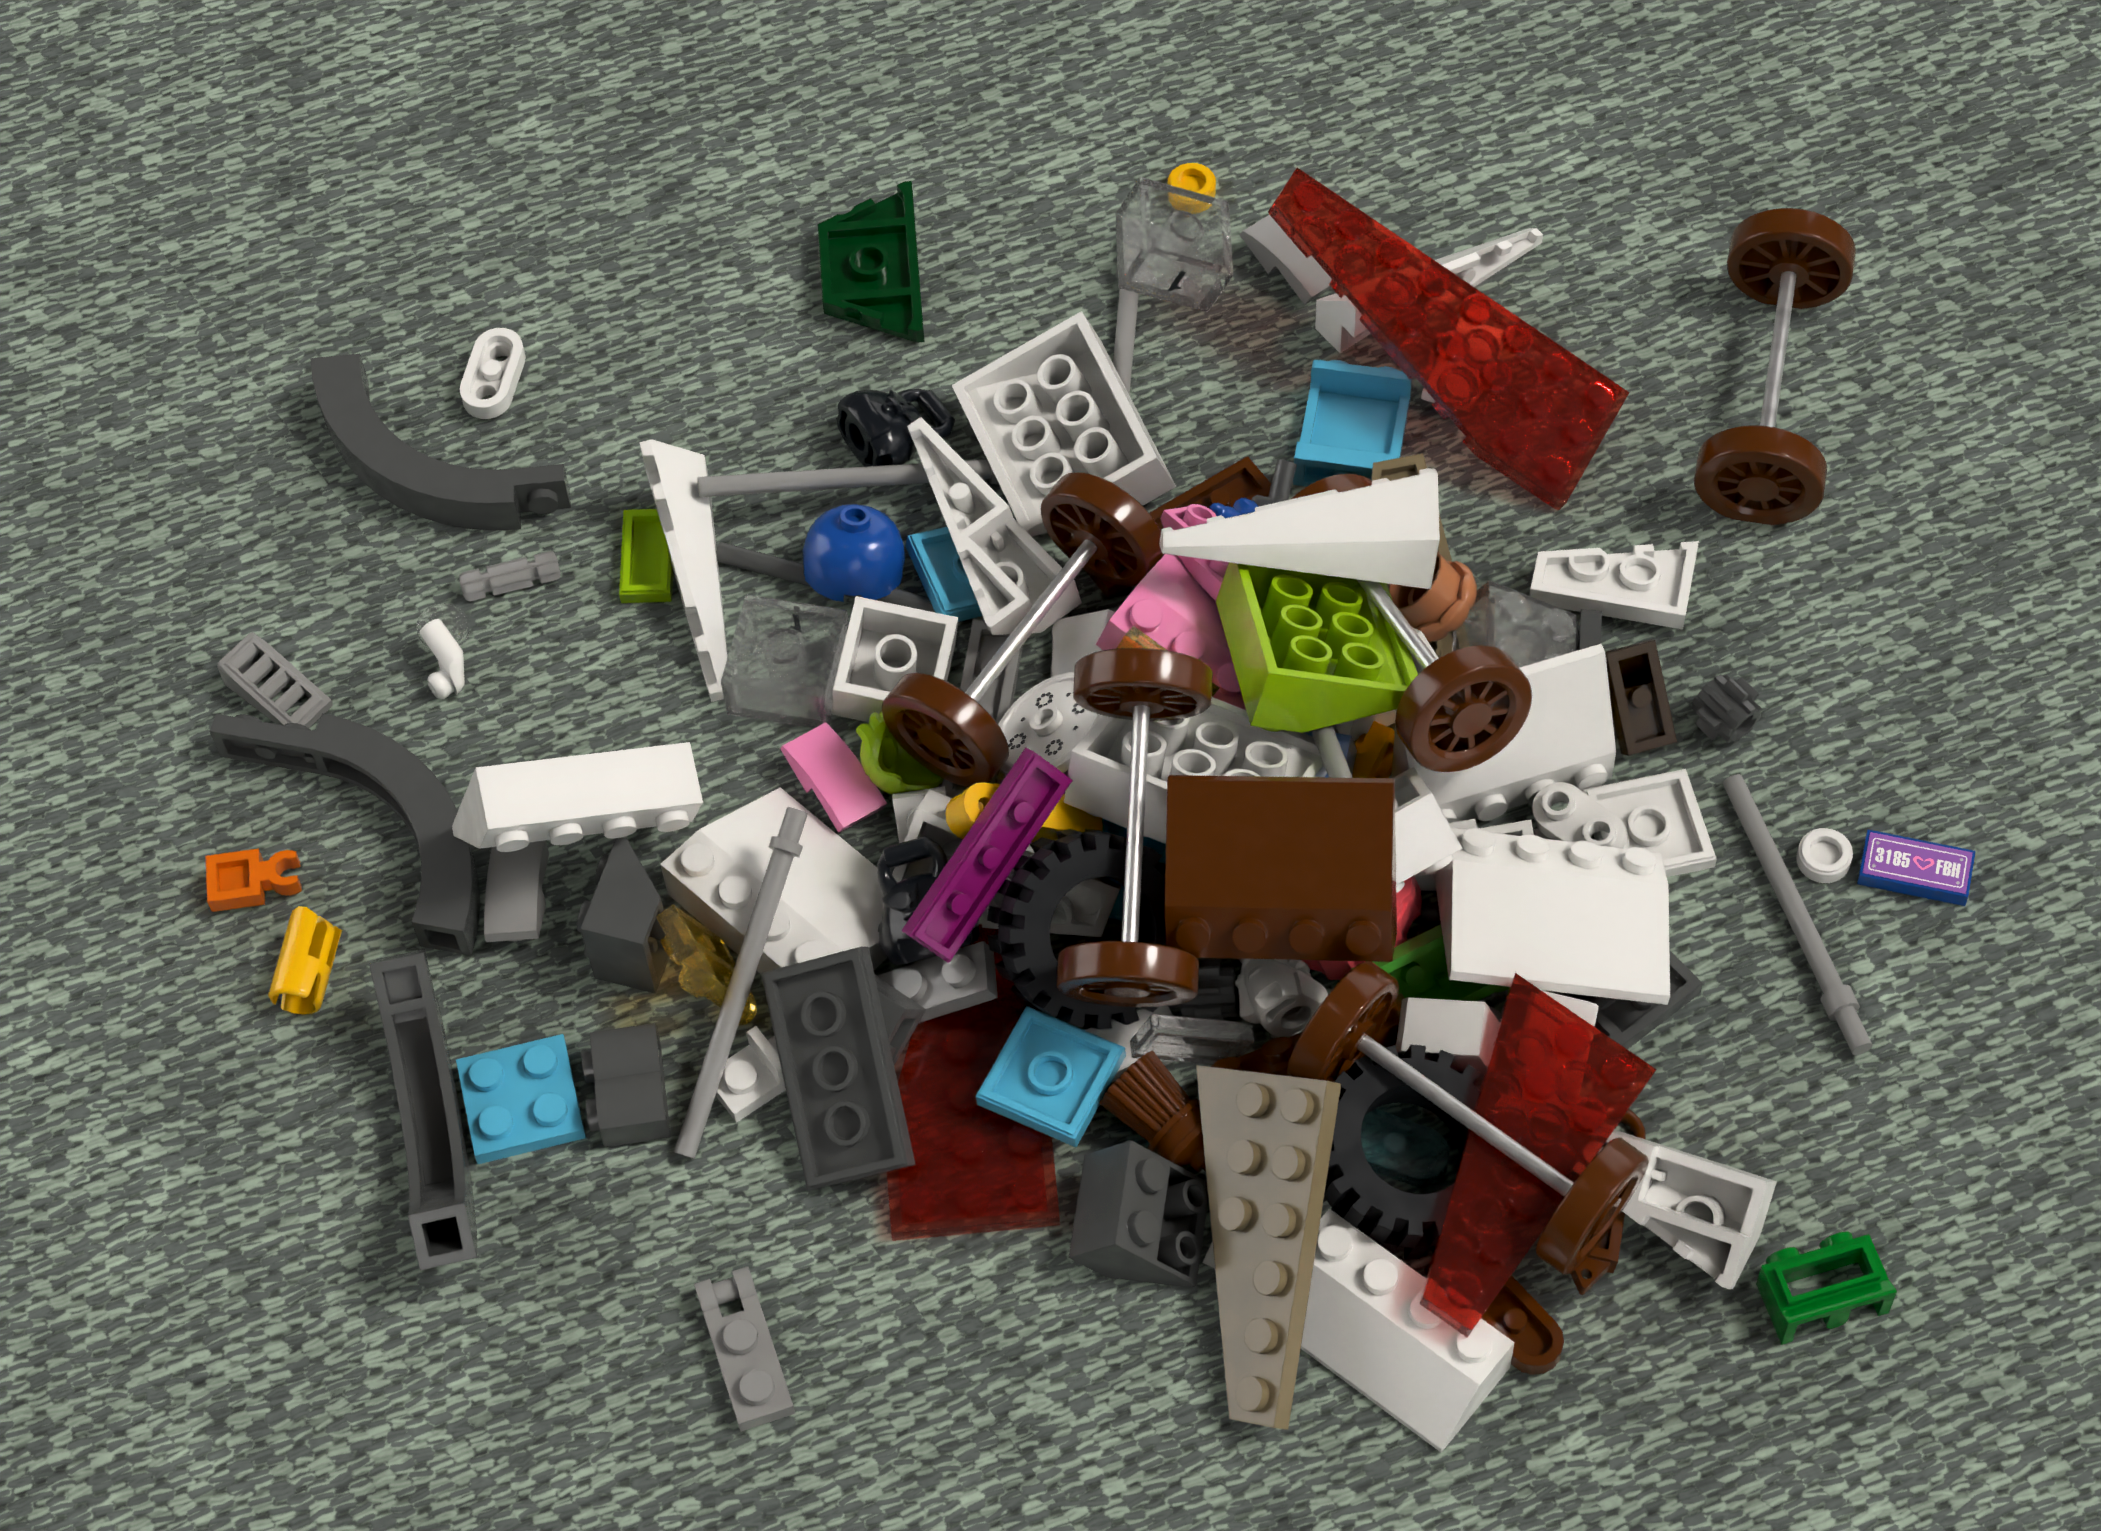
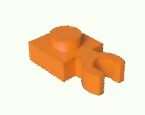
M259 848L205 856L207 903L212 912L265 905L264 891L274 890L276 893L285 896L295 895L302 891V885L297 875L281 876L287 869L301 867L296 851L283 850L277 852L267 861H263Z

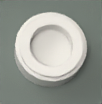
M1819 828L1808 832L1801 839L1796 860L1800 871L1807 878L1819 883H1832L1840 880L1847 874L1853 858V850L1849 840L1840 832L1828 828Z

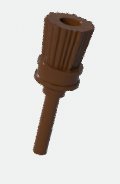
M1151 1050L1133 1063L1108 1088L1099 1104L1147 1140L1150 1151L1157 1153L1159 1156L1180 1167L1190 1165L1196 1172L1202 1169L1206 1172L1200 1102L1197 1098L1193 1100L1189 1098L1158 1056Z

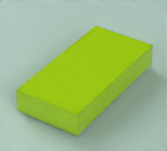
M657 509L623 510L619 584L621 603L672 602L673 567Z

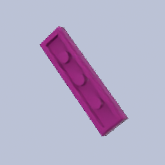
M1025 747L901 931L942 960L950 963L1073 780L1037 753Z

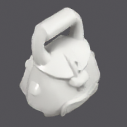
M1239 959L1242 963L1240 975L1235 981V986L1239 989L1240 1017L1249 1023H1260L1271 1034L1273 1039L1277 1037H1291L1303 1032L1313 1014L1328 996L1325 987L1310 977L1308 965L1302 960Z

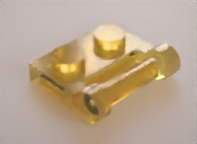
M672 904L658 914L656 918L666 935L660 940L665 952L675 964L683 967L679 973V984L690 995L705 997L721 1008L736 963L722 938ZM751 991L749 992L738 1026L750 1023L757 1013V1004Z

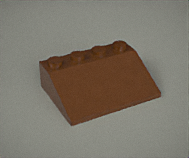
M1169 775L1167 779L1165 871L1166 946L1184 950L1196 958L1392 962L1397 936L1395 778Z

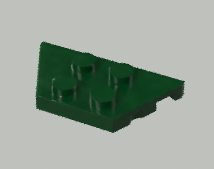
M904 181L897 185L896 194L876 204L870 198L854 206L850 212L842 215L837 214L818 224L822 302L824 314L919 343L925 342L913 188L912 181Z

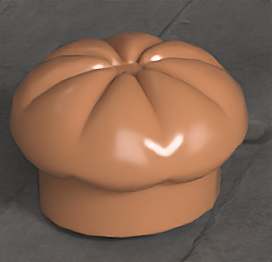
M1437 552L1431 589L1389 584L1388 586L1394 604L1413 628L1422 631L1428 642L1439 641L1445 638L1449 632L1455 631L1463 625L1469 615V611L1476 602L1477 584L1469 567L1458 561H1447L1439 552Z

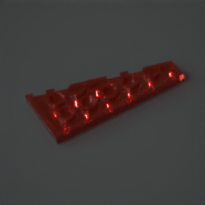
M1515 973L1511 980L1506 998L1507 1001L1497 1029L1493 1050L1474 1112L1568 1179L1575 1182L1602 1149L1657 1069ZM1470 1129L1419 1303L1467 1338L1539 1238L1564 1198L1560 1193Z

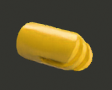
M298 906L292 910L268 993L270 1001L274 1005L277 1003L279 994H282L281 1009L302 1015L318 1012L322 1006L342 933L340 928L333 926L329 921L318 916L307 907Z

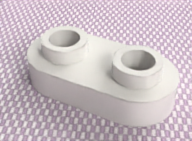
M494 328L481 334L475 341L460 384V395L464 408L473 417L491 419L500 416L509 408L526 359L522 340L516 332L507 328ZM500 356L508 357L504 361L500 362L495 360L497 357ZM488 395L493 396L489 399H482L483 397Z
M1557 782L1543 787L1536 794L1532 804L1535 823L1539 831L1550 840L1567 842L1588 841L1601 846L1629 848L1627 829L1623 821L1576 786L1565 782ZM1557 802H1566L1568 804L1565 809L1560 811L1551 809V806ZM1598 831L1609 833L1608 837L1604 840L1597 841L1591 838Z

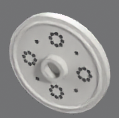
M1074 672L1059 674L1040 682L1019 697L1004 714L998 725L1002 729L1009 747V757L1000 769L1005 775L1011 770L1025 747L1037 753L1062 773L1069 770L1071 751L1103 716L1082 708L1073 699Z

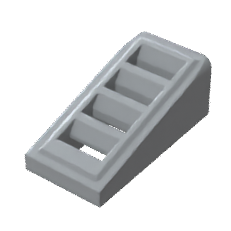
M254 632L249 633L217 665L224 685L275 724L285 726L287 723H298L310 728L322 716V713L325 714L333 706L332 700ZM272 671L274 674L258 688L256 685ZM287 684L291 685V687L284 694H282L275 702L271 700ZM303 695L307 697L308 700L291 716L286 713Z

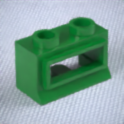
M1839 1232L1822 1240L1819 1244L1820 1249L1800 1254L1797 1248L1789 1247L1776 1251L1767 1257L1766 1264L1761 1266L1756 1285L1781 1345L1792 1342L1797 1326L1806 1322L1823 1318L1826 1328H1837L1848 1321L1852 1309L1873 1303L1878 1316L1890 1312L1897 1291L1888 1279L1869 1234L1853 1239L1850 1232ZM1857 1262L1864 1275L1796 1296L1791 1295L1787 1285L1789 1282Z

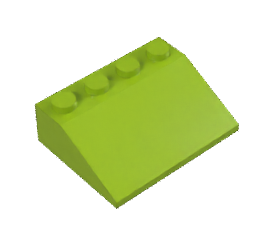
M1228 563L1216 599V605L1250 726L1260 727L1271 732L1285 730L1304 733L1398 708L1404 692L1418 673L1411 652L1356 579ZM1378 582L1392 600L1387 583Z

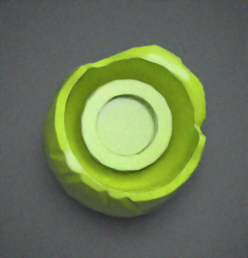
M881 711L879 714L874 712L870 715L869 724L862 723L856 728V733L862 739L860 747L862 767L865 774L870 777V781L881 791L897 794L936 788L942 783L943 778L925 768L901 747L887 728Z

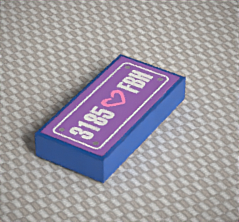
M1867 830L1857 884L1965 906L1969 895L1976 851Z

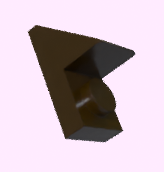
M1650 639L1605 652L1611 709L1621 754L1630 756L1676 743L1677 738L1655 640Z

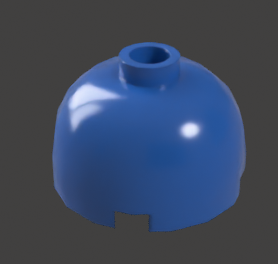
M851 504L827 510L815 520L807 533L802 552L803 573L805 581L817 593L834 601L844 602V595H861L863 598L873 600L885 597L900 585L903 576L905 552L900 531L885 513L873 507Z

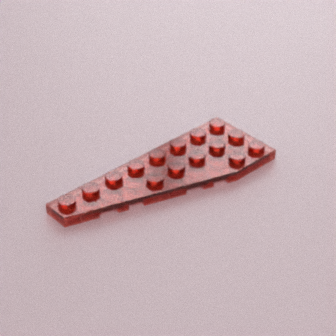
M1296 168L1268 210L1269 215L1306 258L1311 255L1332 279L1329 285L1338 296L1342 298L1346 295L1362 314L1359 319L1407 377L1409 379L1416 377L1436 401L1432 405L1444 420L1450 417L1466 436L1463 442L1470 451L1552 508L1560 510L1570 498L1630 392L1299 168Z
M979 924V936L977 941L972 942L971 945L982 941L988 944L987 935L998 934V929L982 928V924ZM994 952L996 964L1003 959L1000 954ZM996 967L998 998L918 1023L911 1035L898 1086L916 1165L887 1172L893 1241L1060 1225L1052 1137L977 1105L975 1097L1025 1007L1033 1008L1031 1003L1021 1000L1010 990L1014 983L1002 978Z

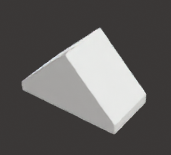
M1408 997L1402 999L1396 1049L1398 1054L1404 1055L1411 1044L1426 1046L1425 1059L1430 1061L1435 1059L1440 1050L1455 1055L1450 1068L1462 1073L1467 1065L1470 1064L1481 1073L1478 1078L1490 1081L1496 1078L1502 1025L1486 1002Z

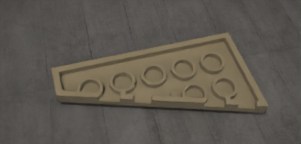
M1196 1065L1229 1419L1288 1430L1341 1084L1326 1080Z

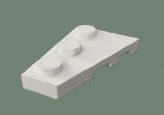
M1699 541L1681 542L1680 548L1675 550L1655 551L1653 544L1634 545L1633 552L1607 554L1600 548L1538 552L1528 603L1578 612L1581 609L1602 611V616L1683 630Z

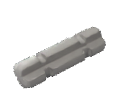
M553 551L535 554V560L528 562L527 558L523 557L486 566L487 572L480 573L479 568L462 572L459 575V581L463 596L466 601H474L486 598V592L493 591L495 596L534 586V580L540 579L541 584L558 580L561 572L557 556Z

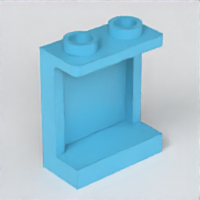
M1313 360L1310 390L1300 442L1297 441L1294 463L1297 464L1293 485L1307 487L1318 480L1338 474H1357L1371 480L1374 462L1400 458L1411 399L1412 373L1399 371L1387 366L1376 368L1348 364L1341 360Z

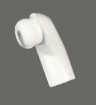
M434 619L425 624L419 634L438 659L440 671L429 675L427 680L428 686L436 698L445 699L453 692L457 695L465 685L464 657L461 647L441 619Z

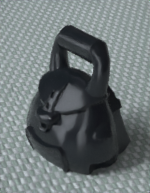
M918 388L903 390L898 393L890 390L889 393L877 390H863L850 393L838 403L839 413L836 421L838 429L852 453L864 467L902 465L910 461L917 450L907 426L921 416L911 402L918 403L936 426L931 428L942 439L951 434L955 418L932 390Z
M927 836L885 847L878 861V881L884 895L882 898L884 903L883 916L878 927L879 945L889 961L894 965L907 964L937 956L901 931L948 862L941 845ZM933 857L932 873L912 876L900 882H897L891 873V868ZM979 920L960 948L977 941L979 936Z

